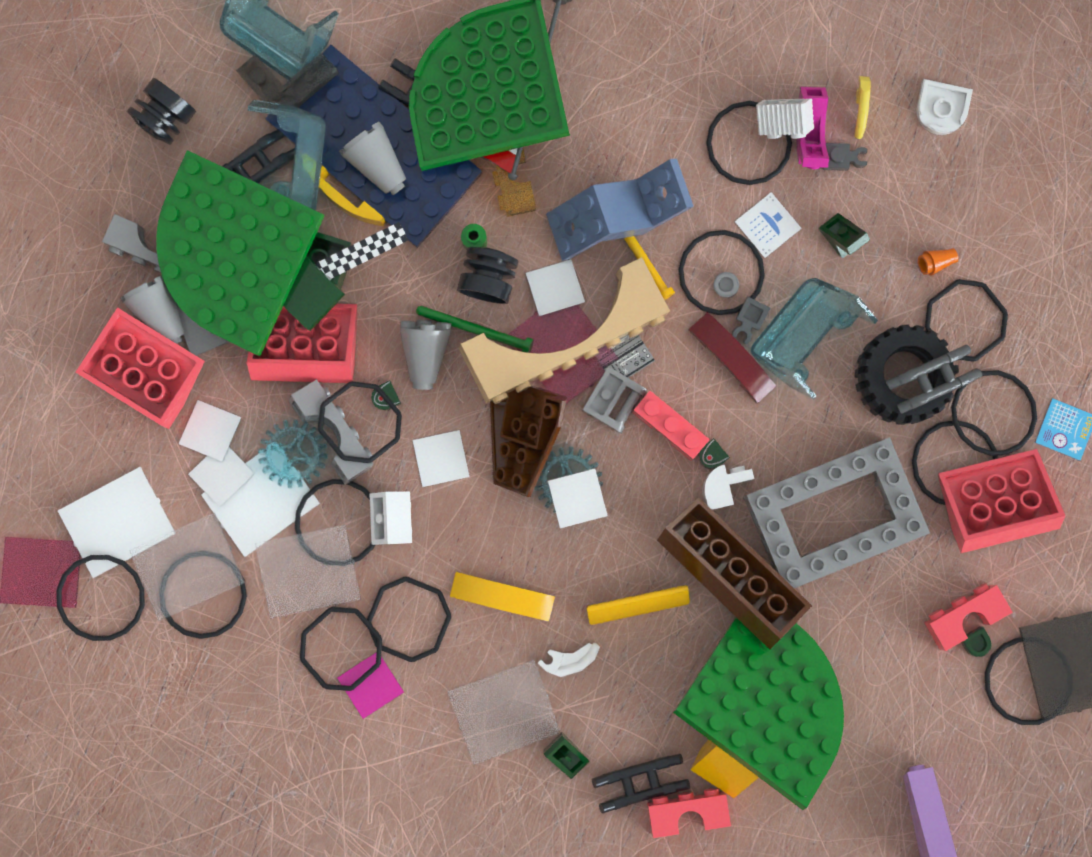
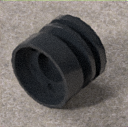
M152 78L143 90L150 99L149 103L136 99L134 102L143 109L140 113L133 107H130L126 112L132 116L140 128L153 138L171 145L174 140L166 131L169 129L174 134L179 135L180 131L173 124L175 119L183 124H187L196 113V110L156 78Z
M467 248L466 256L470 259L464 260L463 265L472 270L473 273H462L460 275L457 291L478 300L508 304L512 286L502 280L515 278L516 274L511 269L517 268L518 260L492 248Z

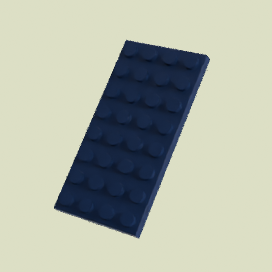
M330 44L265 119L274 128L281 131L287 139L305 154L309 153L322 164L332 177L362 202L365 201L375 209L390 226L399 222L408 241L418 248L481 176L482 170L470 160L422 171L418 161L410 110L396 98L378 88L379 84ZM377 122L383 125L406 177V180L403 182L405 187L394 195L391 192L385 194L339 153L347 143L364 130L370 131L373 128L372 125Z

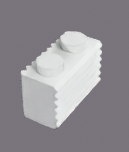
M774 99L759 102L756 105L759 135H767L768 139L780 138L782 134L791 135V138L794 139L806 137V134L814 129L812 99Z

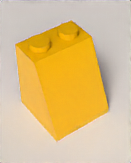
M709 739L700 749L690 769L732 798H735L759 778Z

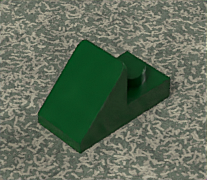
M839 213L819 227L820 232L842 258L848 254L851 255L870 240L867 232Z

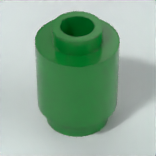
M469 224L462 230L461 240L466 250L469 247L486 248L487 235L482 226ZM472 235H478L476 240L470 239Z

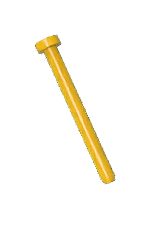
M634 236L624 238L637 259L643 258L664 300L674 295L675 291L672 287L668 288L636 238Z

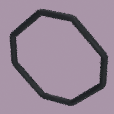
M958 279L929 300L925 329L927 332L932 330L930 328L932 304L958 284L982 287L1003 313L1001 334L998 339L976 356H965L959 359L974 362L1005 339L1008 312L985 283Z
M351 381L321 403L318 431L342 460L371 463L399 441L402 414L378 385ZM351 386L375 389L397 415L395 438L370 458L345 456L323 430L325 406Z
M402 577L379 589L367 620L372 625L371 622L383 592L401 583L408 582L436 593L445 611L446 619L434 648L410 657L382 645V651L408 662H415L439 650L451 620V612L443 593L439 589L410 577ZM369 630L373 642L377 647V638Z
M330 607L305 628L301 634L300 661L325 689L354 690L381 664L382 637L356 608ZM331 612L355 613L377 638L376 663L351 686L326 684L305 659L306 634Z

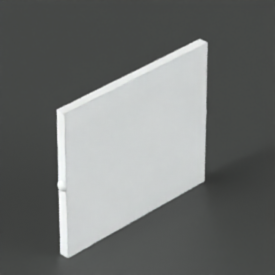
M277 442L245 463L255 474L221 507L205 492L201 494L220 521L221 527L225 528L244 557L294 523L296 510L303 496L310 491V488L301 477L300 471L296 470ZM314 494L307 499L301 511V517L320 504Z
M141 467L58 510L74 541L73 544L77 547L82 558L90 555H110L127 561L176 534L160 504V499L156 497ZM91 560L85 563L93 578L119 565L109 560Z

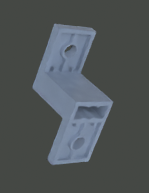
M676 158L669 159L635 180L592 185L546 215L561 259L564 261L577 256L602 241L644 235L694 206ZM664 187H665V189H666V191H667V195H666L665 198H664V196H663V188H664ZM572 223L574 224V227H575L574 231H572V227H571Z

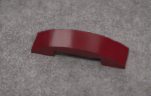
M708 312L689 328V331L705 348L707 347L741 383L740 386L756 403L760 402L776 387L749 352Z

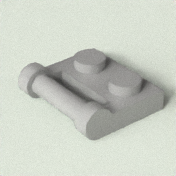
M608 366L582 411L622 434L625 428L623 426L640 396L643 397L647 389ZM625 387H627L632 392L614 420L609 417V414Z

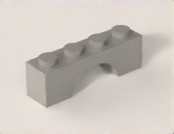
M114 214L102 241L109 246L108 251L121 257L124 253L132 256L131 261L142 266H146V263L155 266L154 270L161 273L157 253L150 251L145 243L144 229L139 224Z
M315 380L290 396L289 403L302 422H319L320 405L331 394L324 384L320 385L318 380ZM330 402L325 406L324 424L336 435L338 448L345 456L370 458L372 456L371 452L367 447L363 448L358 441L359 435L353 426L349 427L347 425L342 409ZM338 455L334 457L331 463L345 485L370 470L374 464L373 462L344 461Z

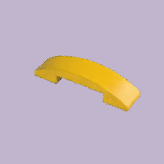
M309 153L304 155L306 165L316 184L335 206L365 223L383 226L386 223L384 217L365 201L358 208L355 207L325 181L330 175L327 169Z
M459 572L455 573L450 597L545 621L550 619L555 598L552 595Z

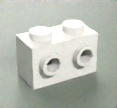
M410 492L370 493L372 545L412 543Z

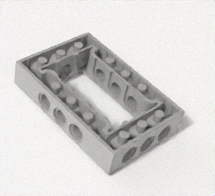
M890 437L743 496L772 568L793 588L930 534ZM873 472L876 479L874 482L875 486H879L886 503L884 505L885 510H889L892 521L880 523L870 530L853 534L850 538L831 543L828 547L806 553L800 558L781 509Z

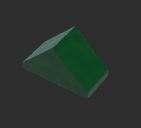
M563 732L543 751L545 757L570 779L590 762Z

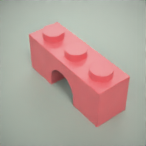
M651 391L646 394L632 412L651 429H655L667 438L672 446L690 461L697 456L710 440Z
M987 583L982 584L973 590L975 594L970 597H959L951 602L952 607L945 611L939 609L929 615L930 619L924 622L940 650L947 651L968 639L962 626L963 619L967 614L974 612L980 617L983 624L992 625L1013 613L997 585L988 586Z
M710 788L703 790L704 794L694 795L693 792H684L678 794V798L668 799V796L652 798L653 802H648L647 806L653 838L678 835V820L683 813L688 811H694L701 815L705 830L730 827L731 822L725 792H719V788Z

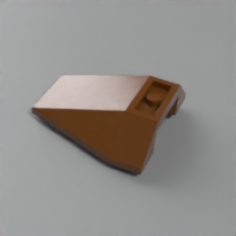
M531 386L519 393L515 389L507 393V399L497 404H494L493 401L490 402L493 484L526 497H531L562 427L567 396L535 386Z

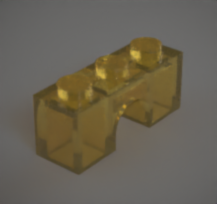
M522 149L519 164L526 163L524 149ZM496 166L497 171L492 173L495 187H501L502 195L497 196L500 211L506 210L507 217L536 211L531 181L518 183L510 180L508 173Z

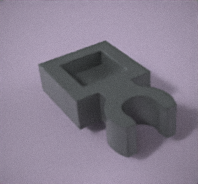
M826 143L829 163L828 168H823V170L848 171L850 164H853L856 168L866 167L867 161L858 160L857 155L866 154L867 148L859 147L855 151H850V144Z
M746 297L736 317V320L742 323L733 330L732 336L736 338L737 334L743 331L746 334L743 343L748 344L752 338L751 329L760 330L770 307L750 297Z

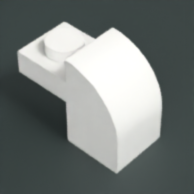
M724 464L712 470L703 483L702 494L704 503L712 510L734 505L730 485L753 480L752 469L745 470V466L729 469L730 474H727Z

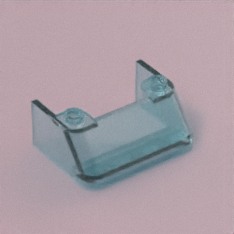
M226 0L219 23L223 34L291 82L301 79L325 49L339 15L337 11H334L320 22L311 24L307 27L306 32H304L267 6L269 0Z
M253 100L248 105V111L277 115L278 124L283 130L297 133L292 181H278L270 189L316 210L326 134L324 119L317 114L295 106Z
M811 278L799 287L753 343L751 354L789 387L814 399L817 395L805 383L809 376V371L802 364L832 327L837 329L848 328L858 317L873 324H876L878 320L859 296L818 278Z

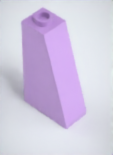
M924 765L910 767V772H907L903 778L920 857H957L933 767L926 769Z

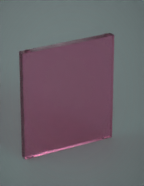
M5 537L0 603L57 607L56 589L62 574L75 561L81 559L77 547L73 544L74 541ZM80 565L66 578L62 588V607L76 608Z

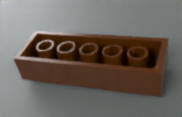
M699 497L679 514L657 539L673 557L769 649L812 607L798 591Z

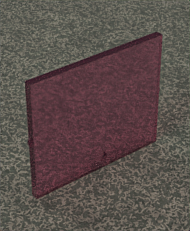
M575 305L539 316L538 311H535L533 316L508 335L526 340L527 337L534 339L530 353L542 354L558 352L576 346L588 339L597 329L581 308ZM607 346L598 349L599 353L592 358L585 360L583 356L575 360L577 364L563 371L562 368L552 371L554 375L542 381L548 391L567 396V404L588 387H592L605 373L603 368L619 358L611 348L608 349Z

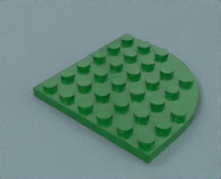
M511 0L466 14L460 18L461 21L449 29L445 28L433 40L418 63L414 73L415 79L412 90H410L409 110L419 166L422 171L570 136L541 0Z
M187 150L166 195L158 220L156 249L163 280L174 301L191 320L207 331L260 356L325 215Z
M736 617L673 711L675 715L802 810L808 807L832 766L841 744L844 727V709L840 686L829 660L816 641L796 623L769 649Z

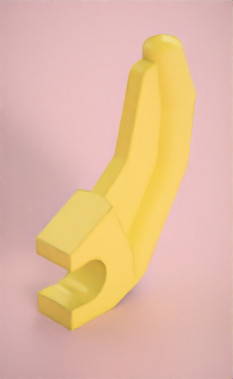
M859 76V89L856 91V103L859 104L854 137L857 139L863 137L869 110L871 82L869 77Z

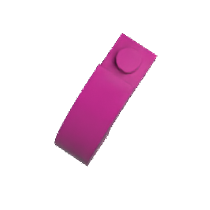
M800 87L799 99H812L814 129L807 133L806 137L797 138L798 164L814 170L820 167L828 168L829 156L825 142V122L828 105L826 87Z

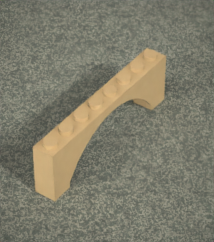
M639 258L619 268L616 273L618 278L617 291L607 318L594 334L576 346L553 353H525L501 346L487 339L484 333L461 343L459 351L486 404L491 401L497 404L507 399V393L515 389L517 393L531 387L530 382L538 378L542 382L554 375L552 371L559 368H562L563 371L577 364L575 360L583 356L585 360L592 358L599 353L598 349L604 346L610 349L621 343L620 338L629 335L630 338L635 337L643 332V327L649 324L655 327L666 321L664 317L670 310L643 258Z

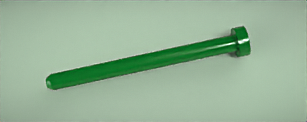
M418 306L416 309V313L419 316L437 322L451 323L452 327L476 335L484 333L488 339L521 349L525 353L531 352L534 342L532 338L527 337L526 340L424 306Z

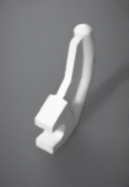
M588 643L574 653H563L550 649L547 653L553 657L552 663L546 664L543 660H540L538 664L546 672L559 677L583 671L595 660L600 646L597 643Z

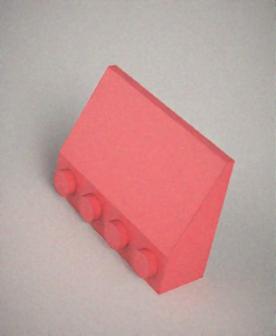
M336 304L311 331L307 330L283 306L261 355L259 356L248 351L247 366L251 380L313 382L318 380V382L348 383L353 381L357 304Z
M117 307L75 373L161 426L169 429L182 410L205 361Z
M1037 449L938 473L951 529L960 553L1060 529L1064 521L1065 513Z

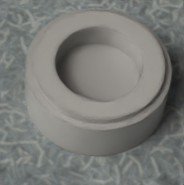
M730 272L720 273L714 280V290L719 296L730 298L738 292L739 280Z

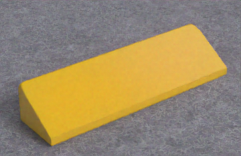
M682 585L588 605L586 609L590 625L688 605L690 602L688 586Z

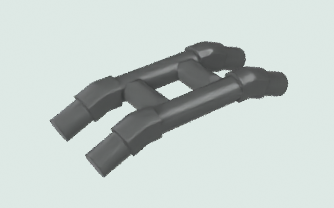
M963 345L887 380L886 382L890 390L917 379L923 393L897 404L900 413L902 414L979 379L982 376V372L978 368L955 378L949 365L971 353L970 346ZM940 369L946 383L932 388L926 374Z

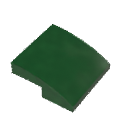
M306 256L283 306L307 330L311 331L339 302L345 293L329 276L322 272L310 257Z

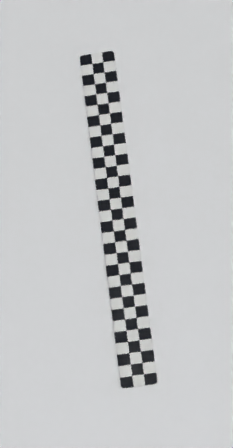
M398 222L315 264L325 275L332 279L408 241V238Z

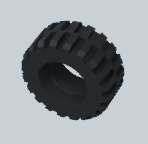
M908 324L887 329L873 338L864 347L863 353L859 355L856 362L858 363V368L855 369L854 377L858 378V383L855 386L857 392H861L863 396L860 400L864 405L868 404L870 406V412L873 415L882 416V420L888 423L893 421L898 425H905L929 419L946 408V403L950 402L954 396L952 391L901 414L897 404L908 399L894 394L887 386L884 378L885 363L893 354L904 351L917 356L923 363H927L949 352L946 348L948 343L944 338L939 340L936 338L938 333L933 330L927 332L924 331L923 326L915 325L910 327ZM953 362L949 365L955 376V374L959 373L958 365H954ZM940 369L928 373V379L932 388L946 383Z

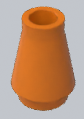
M954 248L924 251L923 255L918 257L920 271L924 275L929 274L931 276L958 262V254Z

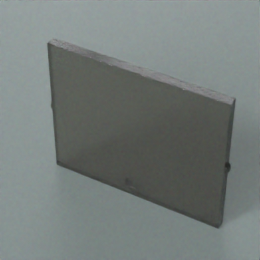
M1092 611L1062 618L1055 617L1053 620L1019 627L1041 718L1046 719L1072 712L1080 713L1082 710L1092 708Z

